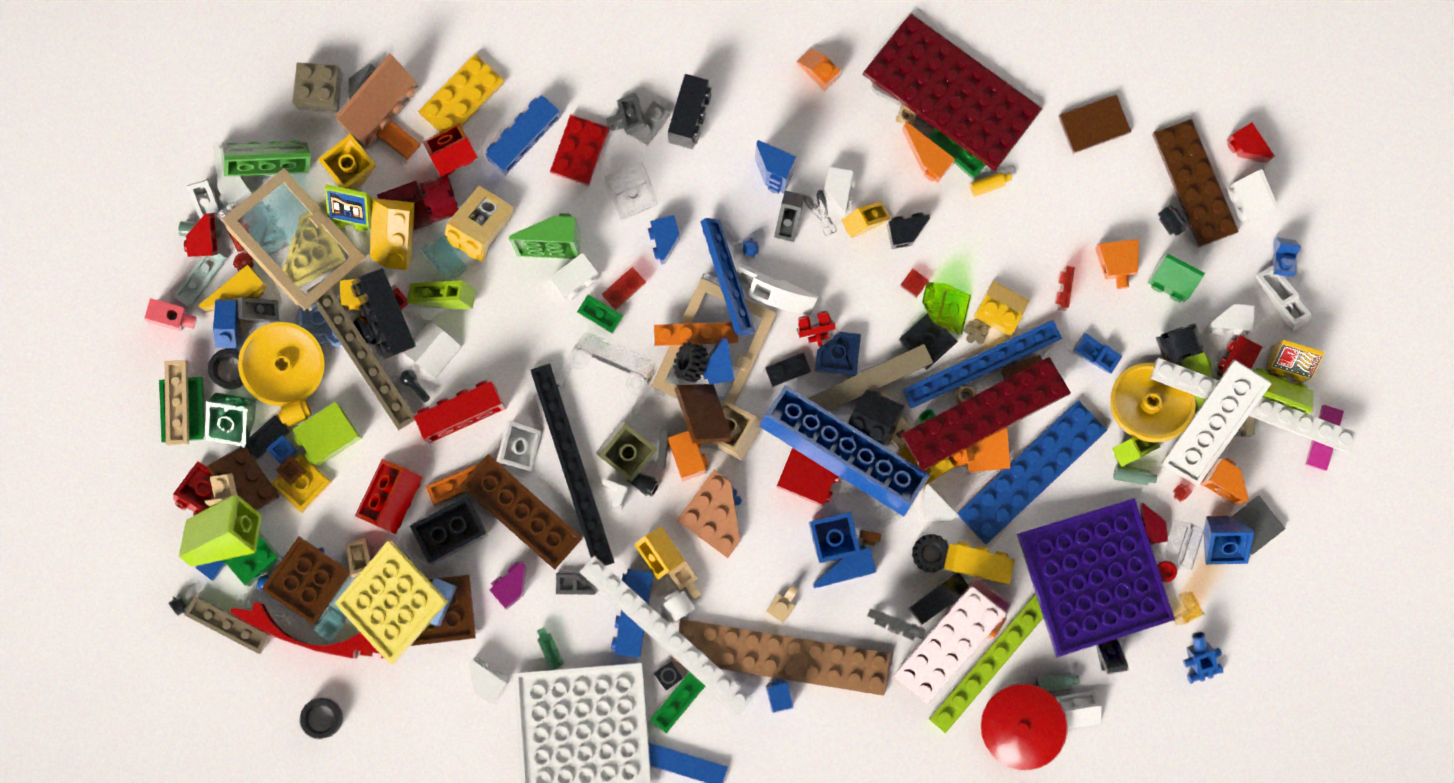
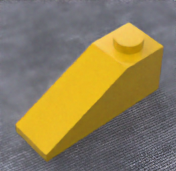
M246 265L199 304V306L208 312L214 310L216 299L260 298L268 286L250 266Z

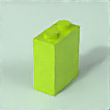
M337 402L332 403L292 429L296 434L293 436L299 447L303 445L307 451L304 455L309 463H314L317 466H321L362 439Z

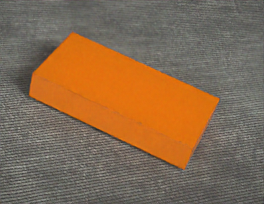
M392 120L385 130L380 129L376 134L407 161L421 146L420 143Z

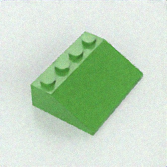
M560 213L559 216H552L509 235V241L517 257L575 259L580 255L581 234L576 219L571 214Z

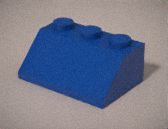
M757 140L755 161L764 184L768 187L769 191L779 194V192L784 194L794 173L796 156Z

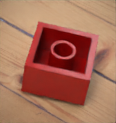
M460 123L423 141L440 177L450 175L457 168L468 166L478 158Z

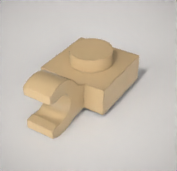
M686 561L668 573L680 591L686 588L693 600L701 596L693 584L698 578Z
M791 585L784 597L777 594L766 612L784 623L795 607L791 600L798 592V589Z

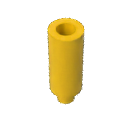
M1002 172L971 182L970 189L973 196L977 197L1006 186V182L1011 181L1012 177L1010 173L1002 174Z

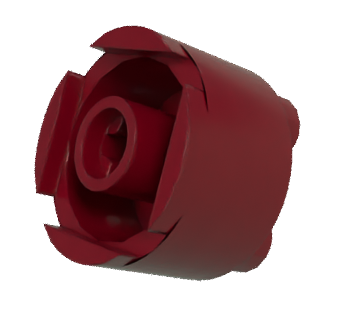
M447 175L420 183L422 197L426 208L429 210L428 213L432 223L451 218L459 210L451 182Z

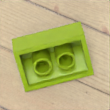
M1261 368L1252 370L1271 382V385L1262 397L1306 414L1313 411L1314 391L1309 390L1308 386L1301 383H1290L1283 376L1277 375L1274 377L1268 375L1269 372Z

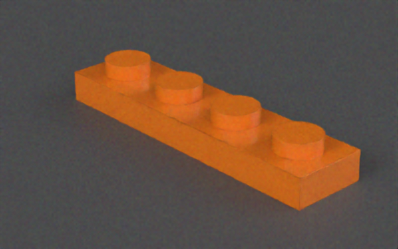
M732 322L654 325V346H679L686 342L698 345L717 344L722 336L727 337L728 344L739 343L738 335L735 334Z

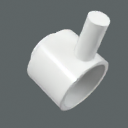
M675 591L663 599L665 603L661 605L666 614L663 618L672 624L695 610V607L684 591L681 593Z

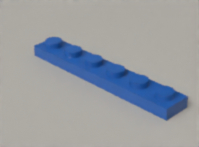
M704 218L700 223L725 299L726 308L731 318L732 327L737 335H751L755 332V328L720 219Z

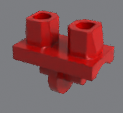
M827 310L817 313L819 323L811 325L809 315L798 317L799 328L796 329L799 338L815 334V336L807 338L809 343L817 341L818 347L822 346L821 340L829 339L827 331L836 329L835 323L831 320Z

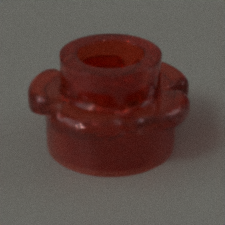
M239 253L234 258L233 265L238 271L242 270L246 265L253 268V257L248 253Z
M1179 484L1173 490L1175 494L1174 499L1183 502L1193 492L1189 488L1190 485Z

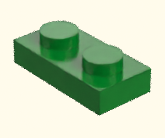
M588 294L577 310L578 314L611 334L615 332L623 319V315Z

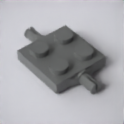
M871 608L867 615L875 620L873 624L882 628L889 626L888 631L897 635L903 632V637L913 641L915 637L924 640L927 633L925 628H921L914 623L909 624L899 618Z

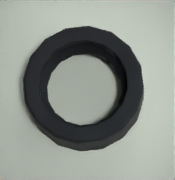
M226 348L219 350L211 357L208 363V373L210 379L216 385L230 390L244 385L240 375L233 381H224L217 372V367L221 360L227 357H234L238 360L240 352L235 349Z
M318 698L305 704L301 710L299 721L306 735L314 739H324L338 732L342 725L343 715L336 702L327 698ZM317 706H326L333 713V724L326 731H316L309 724V714Z

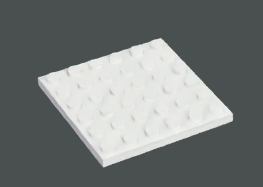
M642 663L514 673L521 783H651Z

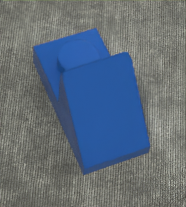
M1274 238V275L1288 277L1296 275L1297 254L1301 249V245L1296 240Z

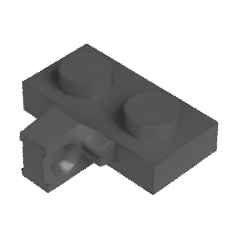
M636 92L618 99L619 111L615 115L606 118L607 125L611 131L624 128L626 134L630 135L646 128L639 97Z

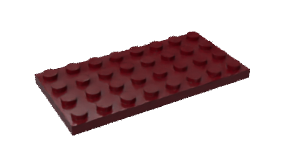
M912 13L907 16L862 74L993 171L997 170L1043 109Z

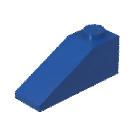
M864 545L859 546L861 554L843 558L813 584V589L877 573L871 549H865Z

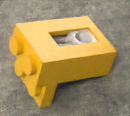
M478 186L447 222L445 230L447 242L467 253L469 257L482 262L486 257L490 243L511 219L514 207L483 187Z

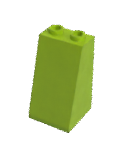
M234 495L196 514L185 522L179 558L193 567L255 553L262 515L238 495Z

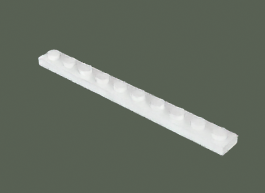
M1161 358L1156 359L1150 379L1205 400L1219 381ZM1261 397L1249 414L1253 418L1348 454L1352 452L1358 434L1264 397Z
M595 556L581 569L580 573L737 715L740 716L753 701V698Z

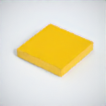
M300 453L295 459L307 472L292 486L280 475L271 484L303 513L332 482Z

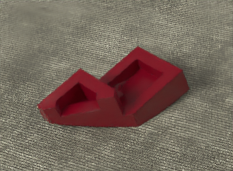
M1141 502V518L1144 522L1150 544L1168 542L1166 520L1145 503Z

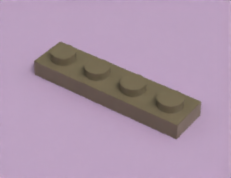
M194 596L184 614L188 618L257 654L262 653L271 636L197 596Z

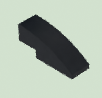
M956 573L908 609L921 626L955 602L969 585L960 573Z

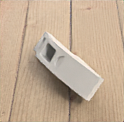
M744 264L738 267L737 275L741 287L749 292L748 296L786 311L809 316L812 314L818 296L783 279L780 281L774 280Z

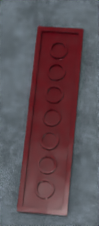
M1048 357L902 433L901 437L920 470L924 472L1070 395L1071 392L1051 358Z

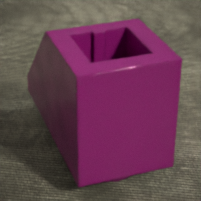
M515 562L507 569L509 573L503 578L499 576L491 583L490 592L506 610L524 596L526 565L523 562L520 564Z

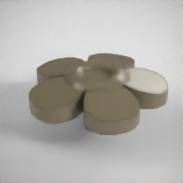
M978 320L974 321L972 326L966 325L964 332L969 334L966 340L969 343H973L976 338L978 344L984 343V336L988 334V328L985 326L981 327V322Z

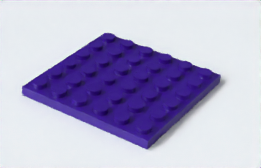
M1135 498L1017 534L1056 657L1175 620Z

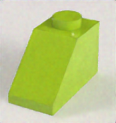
M1133 437L1113 447L1112 450L1115 459L1123 467L1161 446L1158 442H1147Z

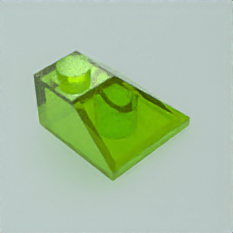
M927 282L922 303L932 322L953 333L962 335L971 295L947 283Z

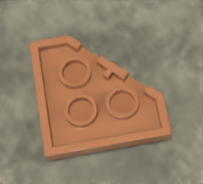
M714 469L677 520L726 558H729L741 541L732 481Z

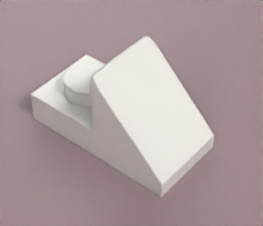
M208 179L187 185L200 219L207 213H215V220L222 218L221 210L215 198L216 190Z

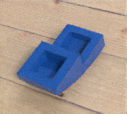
M1083 333L1073 349L1079 356L1109 374H1112L1122 358L1116 351L1107 345H1102L1087 333Z

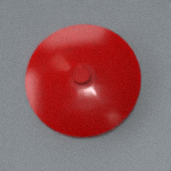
M1017 683L1006 686L990 698L983 710L981 734L984 744L995 759L1010 768L1034 770L1049 764L1059 755L1067 738V717L1061 703L1052 693L1040 686L1029 683Z

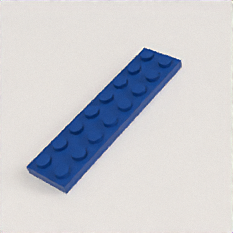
M1079 400L1076 401L1010 463V469H1004L957 513L958 517L987 545L1108 430Z

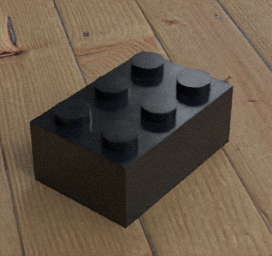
M684 74L668 129V143L689 149L693 148L694 143L698 144L701 133L699 132V124L703 125L706 117L705 105H709L712 96L709 80Z
M468 496L410 525L428 564L431 565L489 536Z

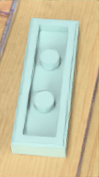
M220 252L214 256H201L172 296L191 309L228 258Z

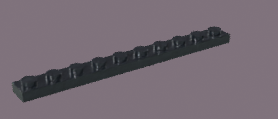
M551 364L531 369L534 384L590 557L595 556L605 566L614 564L615 561Z

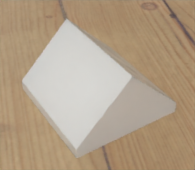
M429 321L415 337L416 347L403 353L436 379L462 346L441 328Z
M507 420L497 462L501 465L531 472L542 431Z
M929 484L921 490L920 520L951 521L958 516Z

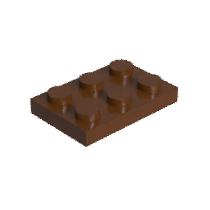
M245 445L207 467L212 476L233 473L237 495L256 511L279 498V494Z

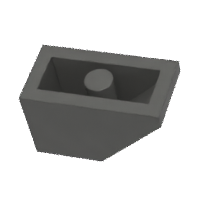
M785 190L774 238L794 242L804 202L803 196L805 195Z

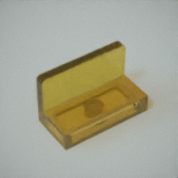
M1192 591L1179 594L1187 610L1174 616L1176 625L1187 624L1205 615Z

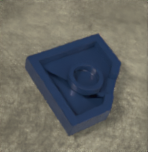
M839 332L830 341L817 349L814 371L856 376L861 334Z

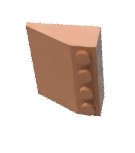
M389 53L335 118L348 135L351 134L366 149L368 145L371 146L377 140V132L380 129L385 130L391 123L390 119L402 111L407 99L414 97L417 93L418 85L394 56Z

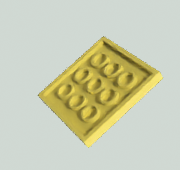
M388 541L335 602V605L390 664H394L447 604L448 600L392 541Z

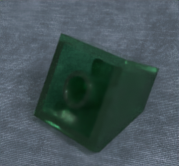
M215 392L206 401L205 440L246 447L255 421L256 399Z

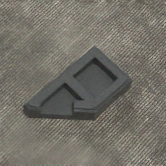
M660 430L657 469L664 470L666 468L669 442L668 430Z
M556 573V595H595V591L578 573Z

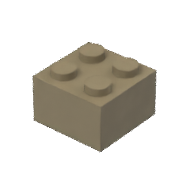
M297 62L292 100L295 107L302 110L338 112L343 74L339 66Z

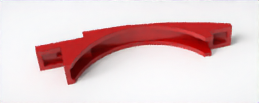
M253 602L252 610L231 608L230 611L243 621L278 639L316 652L357 659L358 651H360L361 656L372 657L373 653L380 654L361 632L345 641L330 645H314L300 641L287 634L276 624L264 603Z

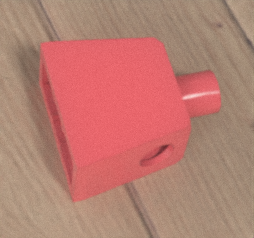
M152 298L149 300L144 317L150 324L181 331L183 326L194 329L197 317L188 315L185 308ZM173 314L177 315L175 320H170Z

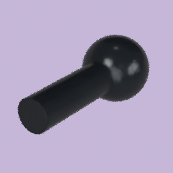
M412 370L403 371L400 375L401 383L405 386H410L424 403L429 401L431 397L416 381V373Z

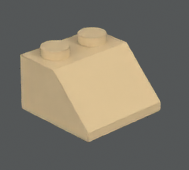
M722 400L721 406L732 439L730 442H715L712 444L725 453L743 461L762 429L759 427L761 422L757 416Z

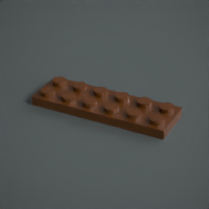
M1189 119L1154 132L1152 136L1198 248L1237 234L1239 231L1193 120Z
M489 454L460 485L554 570L583 539Z

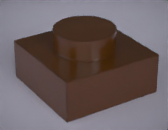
M291 455L276 469L278 474L290 486L307 472Z
M860 530L858 539L862 540V544L874 546L875 543H880L882 534Z

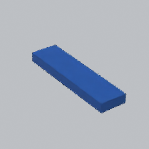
M648 742L650 766L704 783H723L727 766Z

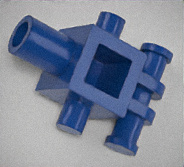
M1193 633V645L1186 647L1188 658L1183 659L1185 668L1191 666L1195 673L1187 674L1190 684L1198 680L1203 682L1206 680L1205 677L1212 679L1214 675L1223 673L1221 664L1217 663V657L1222 656L1220 648L1214 649L1206 641L1205 633Z

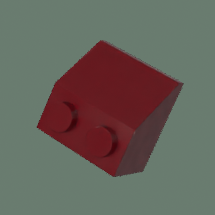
M416 180L377 194L378 199L414 203L413 231L433 224L428 213L429 210L425 206L421 188Z

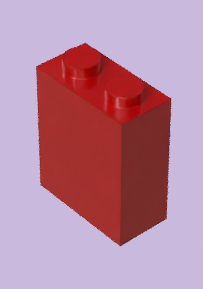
M792 448L776 488L823 507L825 502L829 504L833 492L830 491L833 483L837 484L839 476Z

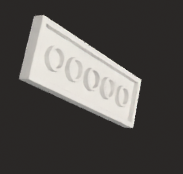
M1234 359L1196 412L1188 427L1163 459L1162 465L1194 485L1199 486L1269 388L1271 382Z

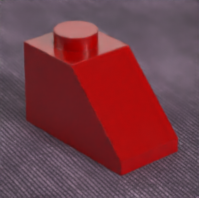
M1253 122L1233 133L1227 139L1228 148L1237 157L1262 163H1268L1275 157Z
M215 213L204 214L186 235L184 251L187 252V257L218 255Z

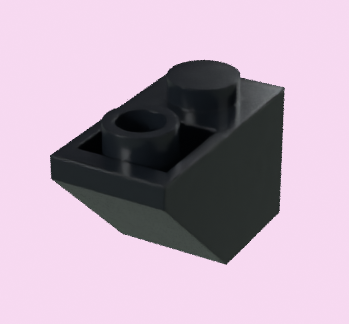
M923 212L912 214L910 218H903V216L891 218V221H888L887 224L891 250L912 246L929 222L930 214L924 215Z

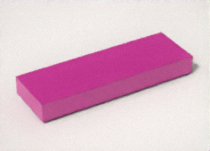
M1322 405L1318 418L1340 426L1344 411ZM1312 440L1305 465L1327 471L1334 448Z

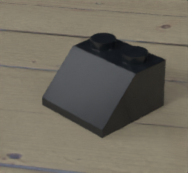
M866 389L854 408L848 424L883 446H887L892 440L905 406Z

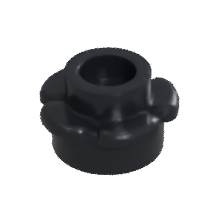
M173 596V599L168 602L169 606L177 616L182 613L185 614L187 605L181 597L176 599Z

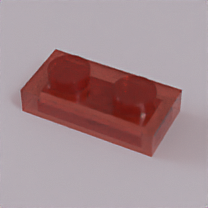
M1066 266L1059 273L1058 283L1061 284L1060 292L1057 291L1055 297V304H1058L1057 310L1066 311L1069 308L1075 267Z
M631 267L601 295L616 311L646 284V281Z

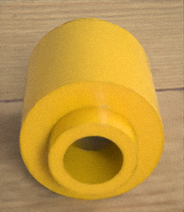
M298 400L282 406L281 412H278L282 424L286 423L287 426L305 421L309 416H312L307 400Z

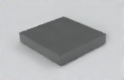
M1260 496L1255 497L1231 516V518L1254 530L1251 555L1286 529Z

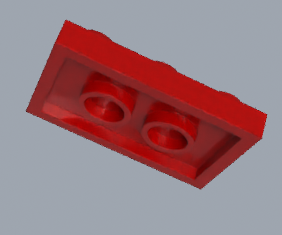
M570 114L550 173L589 186L606 141L609 127Z

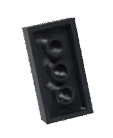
M380 268L351 281V291L354 297L359 299L361 304L359 305V310L362 316L368 320L369 325H367L370 335L376 339L377 344L375 346L379 356L387 359L416 347L384 269Z

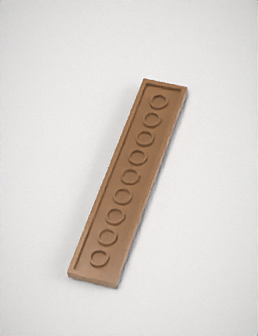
M680 619L678 632L719 669L882 696L885 694L891 653Z

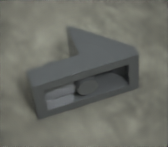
M237 298L238 319L247 320L248 323L279 321L278 300Z

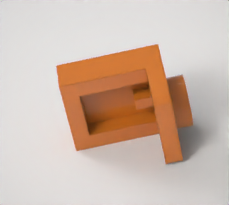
M972 447L950 457L954 468L964 467L968 463L975 461Z

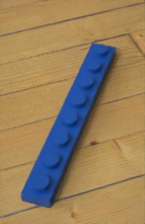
M1051 320L903 389L902 392L910 409H913L1061 340L1062 337L1054 320Z

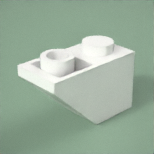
M828 166L824 192L840 215H845L846 209L850 210L852 198L849 197V191L854 190L856 178L852 177L853 171Z
M1233 304L1206 326V330H1212L1213 334L1219 335L1225 334V332H1232L1233 336L1242 335L1244 337L1253 331L1255 306Z
M480 658L477 660L470 659L468 663L473 692L493 705L508 684L504 680L506 676L497 670L493 673L487 669L488 664Z

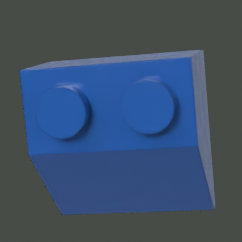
M851 512L808 523L819 563L861 554Z

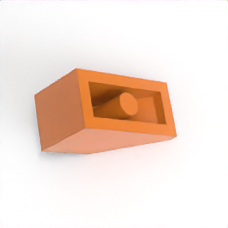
M810 48L796 61L824 91L840 77L841 70L827 56L813 48Z

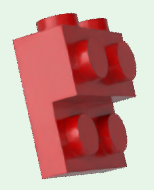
M197 461L173 493L174 504L184 511L188 508L193 511L194 516L210 508L205 501L214 498L210 480L212 475L207 466Z

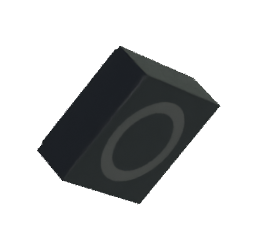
M671 661L654 673L666 691L683 679Z

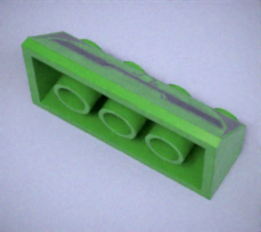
M294 140L290 143L272 141L266 144L250 142L240 145L237 143L222 145L224 177L276 175L283 168L289 174L309 173L311 154L307 142Z

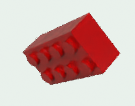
M481 381L475 385L476 388L470 391L464 389L457 392V397L450 400L448 398L441 399L436 402L437 406L430 409L428 406L417 411L418 414L413 417L423 440L430 444L505 410L504 403L493 382Z

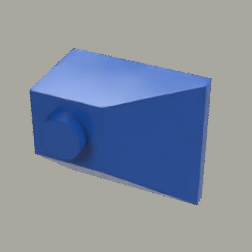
M1206 516L1203 531L1205 564H1248L1254 530L1229 516Z

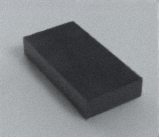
M275 415L243 443L259 459L268 451L267 448L281 435H287L290 430Z

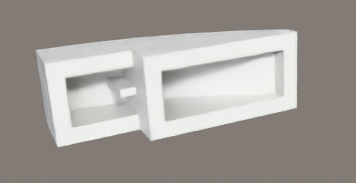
M1273 265L1256 275L1270 302L1292 332L1310 322L1312 314L1299 300V294L1286 278L1273 274Z

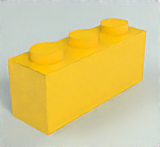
M958 541L957 544H949L944 569L1000 584H1010L1015 559L1008 558V554L996 551L995 554L989 553L988 548L977 546L974 549L970 548L969 543Z

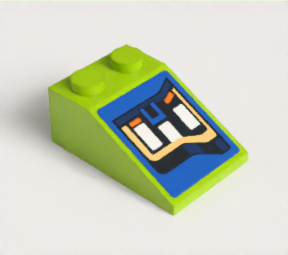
M326 184L327 213L334 224L340 228H345L346 225L351 226L359 232L371 231L372 199L368 193Z

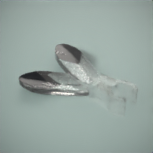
M820 189L816 194L817 203L808 195L803 196V199L811 212L821 220L819 222L823 228L824 235L827 237L837 232V228L831 218L828 217L826 197Z

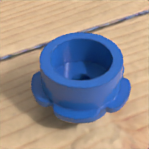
M753 238L743 241L742 249L744 256L754 258L755 254H758L759 251L757 241H754Z

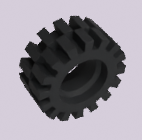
M686 342L682 344L683 347L680 346V352L676 353L677 359H674L676 365L673 366L674 374L679 379L697 382V380L701 379V375L705 374L704 368L707 369L708 365H706V362H708L709 358L706 357L708 352H706L707 349L704 346Z
M927 534L919 538L912 548L914 564L924 572L934 573L944 569L949 548L947 540L936 534ZM934 545L938 548L940 554L936 561L930 562L925 559L923 551L926 546Z

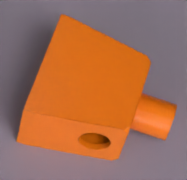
M1139 239L1098 244L1095 249L1104 278H1115L1117 289L1129 288L1128 277L1135 276L1138 273Z

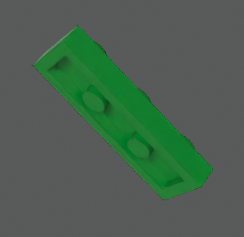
M689 672L650 721L667 734L705 688V685Z

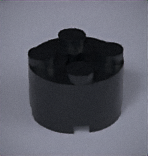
M1196 323L1190 324L1186 328L1180 327L1155 337L1163 360L1172 363L1184 360L1183 355L1195 356L1204 352V345Z

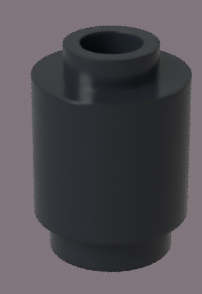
M1169 205L1158 213L1159 221L1169 235L1174 234L1176 237L1186 230L1184 226L1187 225V222L1177 208Z

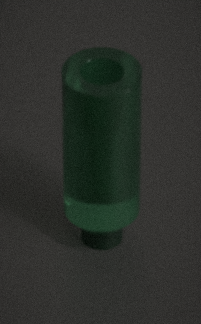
M545 627L537 630L540 637L537 641L550 670L564 665L565 663L552 634H547Z

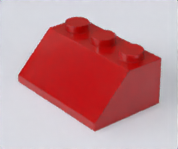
M381 459L355 516L396 535L407 510L411 506V501L420 487L423 477L406 468Z

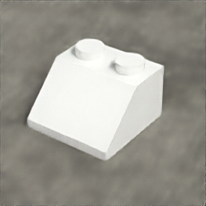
M1262 169L1242 178L1229 187V197L1232 202H1235L1238 218L1244 222V225L1265 218L1279 208Z

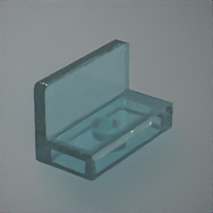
M440 237L430 246L426 243L420 248L446 281L455 280L467 270L465 263L443 237Z

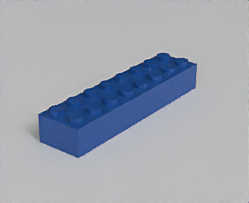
M786 385L766 412L759 426L903 517L930 476L929 473L922 472L916 465Z

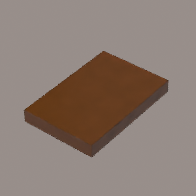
M1117 94L1058 116L1073 154L1132 132Z
M714 384L677 385L674 390L692 443L730 442L732 435Z

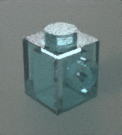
M329 605L316 623L314 631L332 642L344 627L347 617Z

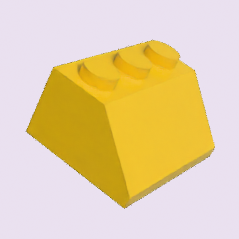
M372 198L370 258L386 268L407 270L412 262L414 203Z

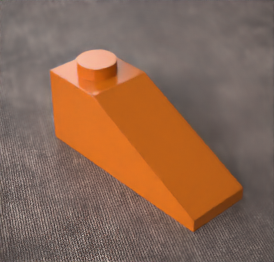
M906 121L902 131L921 170L924 172V176L932 182L935 180L938 183L953 165L955 158Z

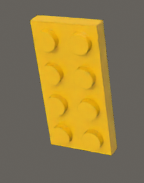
M474 53L423 105L418 113L439 133L458 123L463 127L504 85L505 81Z

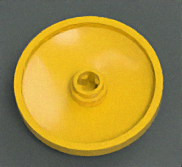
M288 322L270 323L255 330L244 342L238 359L239 374L246 389L256 399L273 406H285L298 400L303 401L307 399L319 386L325 366L324 355L316 338L303 327Z
M1155 363L1136 364L1123 371L1112 387L1110 408L1114 419L1125 432L1143 441L1164 442L1179 436L1185 431L1194 416L1196 408L1195 396L1150 379Z

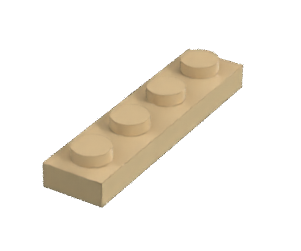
M164 361L166 445H190L188 361Z

